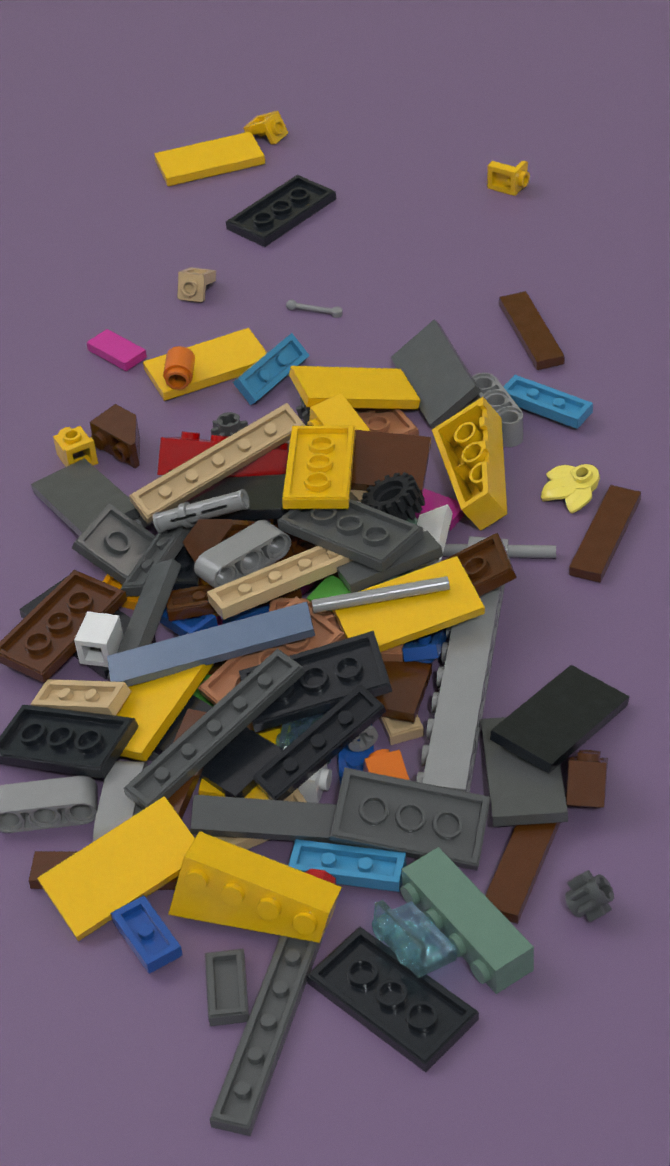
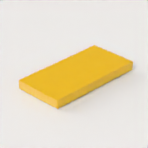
M251 131L154 153L155 162L167 186L265 164V156Z
M249 328L187 347L195 355L192 381L186 388L181 390L170 388L163 377L166 354L143 361V366L163 400L167 401L237 378L267 352Z
M291 366L289 376L306 407L314 406L341 393L353 408L418 409L421 401L401 369Z
M292 426L282 497L283 509H349L356 436L355 426Z
M455 556L364 589L370 590L448 576L450 590L332 611L342 632L345 633L346 639L374 631L380 652L483 615L485 614V607L459 558Z
M202 664L166 677L129 686L131 693L116 716L135 718L139 727L120 756L147 761L214 664Z
M164 796L37 879L76 939L80 941L112 920L111 912L143 895L145 897L149 896L178 877L183 858L195 838Z

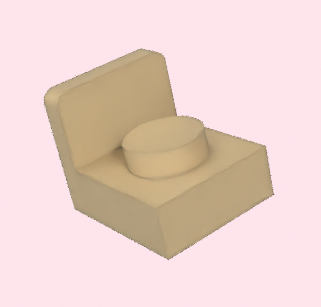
M190 267L179 271L178 299L194 302L205 301L206 285L216 281V270Z

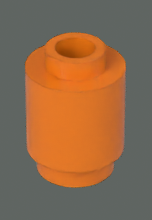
M177 346L169 349L166 354L163 377L166 384L172 389H184L192 381L195 355L190 349Z

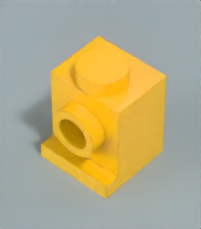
M81 426L76 428L65 427L57 435L53 436L57 456L65 467L84 458L93 466L98 464L94 440L92 437L89 438ZM83 451L85 456L73 459V454Z

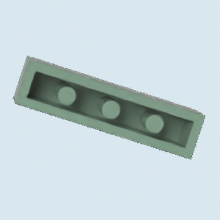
M439 847L401 869L403 884L401 893L407 904L411 907L416 906L429 928L434 932L439 931L452 953L458 958L462 956L470 965L475 978L481 984L486 983L495 994H498L534 971V946Z

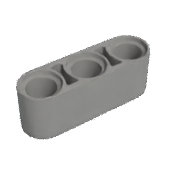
M477 373L472 377L481 393L472 399L470 404L484 397L502 418L503 446L515 447L521 444L523 441L522 410L493 374Z
M260 520L202 553L195 562L194 571L198 577L213 588H217L280 560L289 551L291 539L289 535L267 520Z
M115 762L104 779L94 823L93 842L143 810L125 795L123 788L148 766L147 762Z
M73 776L0 786V832L15 833L84 825L94 821L96 818L97 784L90 777Z

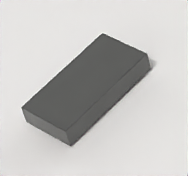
M244 948L205 953L210 1026L247 1022L249 1019Z

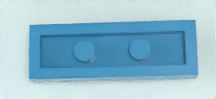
M291 333L234 380L233 384L247 402L252 405L286 377L291 366H298L310 355L294 334Z
M514 375L503 386L520 408L576 429L593 413L592 402L518 375Z
M296 839L288 866L302 872L309 869L325 870L336 878V884L400 892L402 884L401 869L406 867L407 860L406 853Z

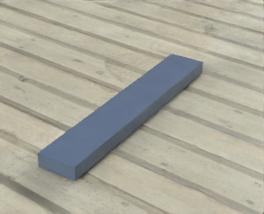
M303 602L108 655L110 680L112 682H125L129 687L166 677L202 664L210 665L316 636L308 603Z

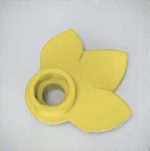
M582 464L577 467L570 465L557 466L546 473L550 481L543 487L541 498L542 501L565 499L568 511L571 514L577 512L592 499V492L597 488L600 480L599 471L590 464Z

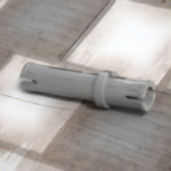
M240 489L236 492L192 504L183 502L177 508L153 514V523L159 533L181 526L185 528L193 527L199 519H210L240 510H247L250 507L249 496L245 489Z

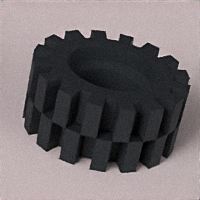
M400 472L394 473L393 477L386 475L384 476L385 480L380 481L378 479L374 482V487L369 486L367 488L368 493H363L362 504L405 521L408 518L413 520L416 517L415 513H420L422 511L421 506L425 505V498L414 477L405 472L402 475Z

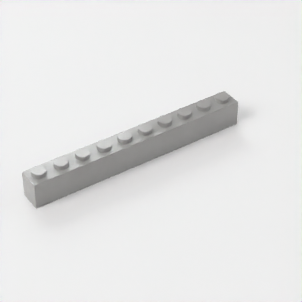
M469 536L467 548L487 537ZM502 539L509 556V540ZM505 584L480 596L485 607V614L446 628V638L450 639L449 642H443L441 661L445 665L444 667H438L437 688H440V691L434 692L432 697V713H435V718H428L427 739H430V744H424L422 748L421 765L425 766L424 772H418L416 782L470 792Z

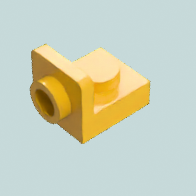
M278 111L258 115L243 127L245 132L251 131L252 135L258 134L259 137L266 135L271 145L278 143L288 134V130Z
M522 160L516 167L492 161L487 165L488 189L516 196L529 183L530 173L528 172L527 161Z

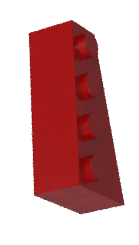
M182 431L181 437H161L157 475H164L229 436L211 435V439L206 440L200 439V433ZM289 443L281 444L227 477L286 474Z

